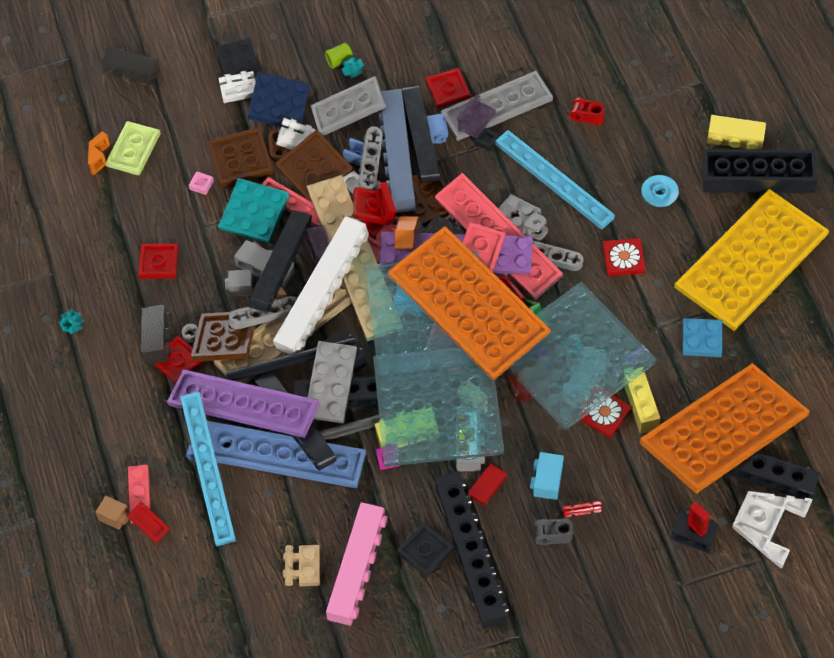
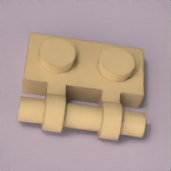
M285 546V553H283V561L285 562L283 578L285 579V585L292 586L293 579H299V586H320V546H299V553H293V546ZM293 562H299V570H293Z

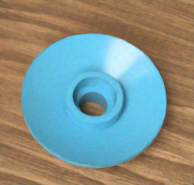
M655 175L645 180L641 193L644 200L650 205L665 207L675 202L679 189L676 182L670 177Z

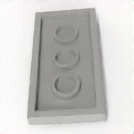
M374 76L311 105L318 131L324 136L386 108V104L378 79Z
M318 341L308 398L318 400L320 403L314 419L344 423L357 347Z

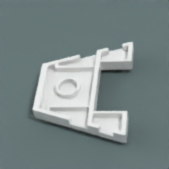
M748 491L732 528L778 567L783 568L790 550L771 542L773 534L784 510L805 518L813 499H796L794 496L779 497L769 493Z

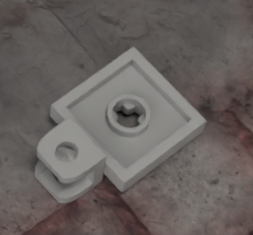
M512 194L498 208L523 234L533 236V240L541 241L548 233V228L545 226L547 223L546 218L541 215L540 208ZM518 214L519 217L512 218V215Z

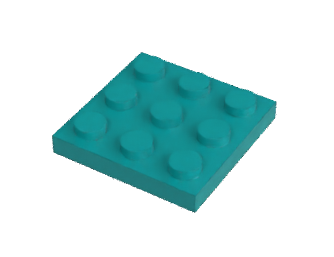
M238 178L218 228L270 244L290 194L286 191Z

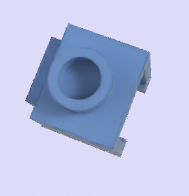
M445 113L427 116L432 143L446 142L448 128Z
M350 138V150L344 149L343 157L347 162L361 166L364 142ZM368 148L367 152L370 155H373V153H371V148Z

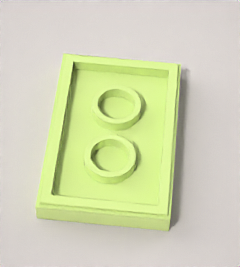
M127 121L105 162L106 167L140 175L161 134L160 130Z

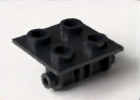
M250 38L216 46L224 77L226 74H241V71H253V73L260 71Z

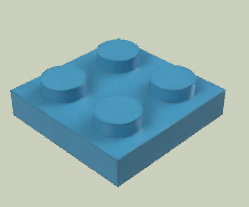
M683 318L682 355L722 357V320Z

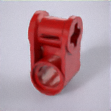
M582 98L574 99V107L569 113L571 120L597 126L604 122V105L602 103Z

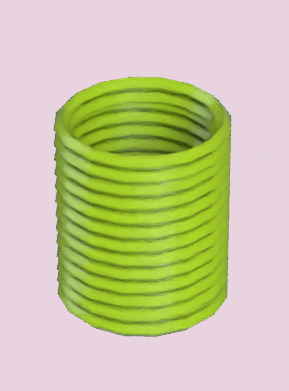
M347 43L325 51L326 60L332 69L337 66L339 67L345 60L353 57Z

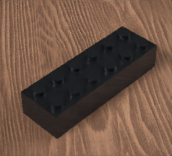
M703 149L701 161L703 192L766 193L770 189L774 193H815L817 185L815 150Z

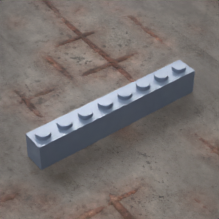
M402 89L382 91L386 108L379 112L380 123H384L383 126H380L382 135L385 136V139H382L383 150H387V153H383L384 163L388 164V167H385L386 178H390V181L386 182L391 192L396 213L415 211L416 206Z

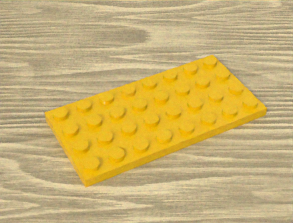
M769 189L675 283L674 288L715 318L722 320V323L735 331L828 235L829 230Z

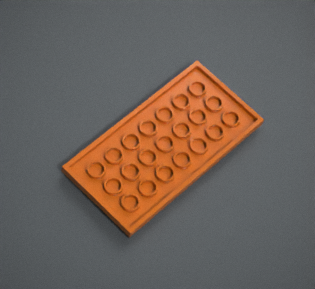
M446 226L388 271V276L493 381L551 332V329Z
M752 363L641 437L640 444L697 494L806 418L810 410Z

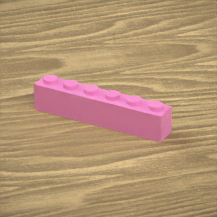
M362 502L360 504L326 610L327 620L351 626L353 619L358 617V602L364 598L365 589L363 586L365 582L369 581L371 574L369 567L370 564L375 562L376 552L374 551L376 545L379 546L382 539L380 531L382 527L385 528L387 523V516H385L383 507Z

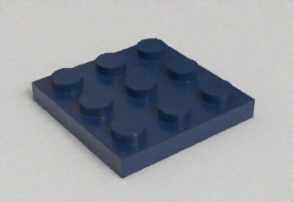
M258 72L247 119L285 128L288 127L282 125L284 118L297 120V123L302 124L310 84Z

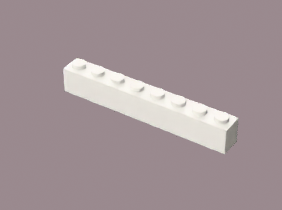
M345 216L275 336L273 342L277 350L289 355L304 350L308 337L314 333L317 321L322 319L325 307L331 303L335 290L341 286L344 274L349 272L352 260L358 256L362 243L366 242L368 238V230L365 223Z

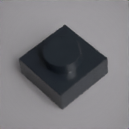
M484 127L475 138V145L491 151L495 146V140L499 138V134Z

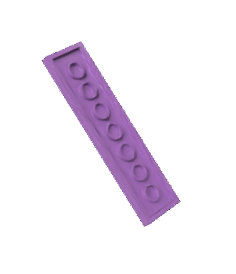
M382 232L380 270L392 269L414 251L395 250V232ZM435 233L415 234V249ZM454 234L463 243L465 234ZM506 236L493 273L531 275L533 236Z
M188 370L182 371L167 400L169 406L183 409L180 397L200 392L206 415L305 438L320 406L319 401Z

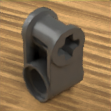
M540 519L534 523L535 528H537L535 542L538 545L569 543L573 539V524L568 519ZM562 529L569 530L567 533L560 532Z

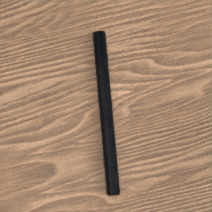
M355 337L335 342L336 344L358 347ZM317 347L227 371V380L235 381L314 360Z

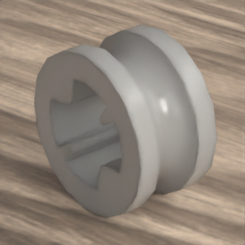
M187 324L183 327L182 335L187 343L195 342L198 327L194 324Z

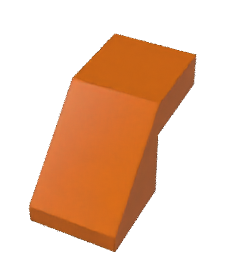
M103 131L89 142L88 165L92 175H95L106 165L105 156L102 152L110 146L107 134Z
M419 217L399 218L395 230V250H415V234L418 233Z

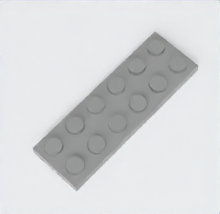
M534 71L441 111V114L445 113L446 124L456 141L480 132L484 127L489 128L553 100V95L537 71Z

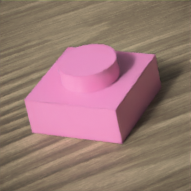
M196 171L189 184V189L206 195L214 179L212 176Z

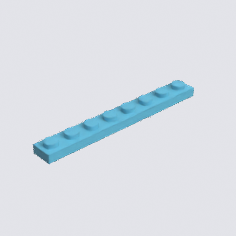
M509 130L495 140L496 146L601 230L614 220L615 214Z
M196 392L181 396L215 544L220 546L235 542L236 538L201 394Z

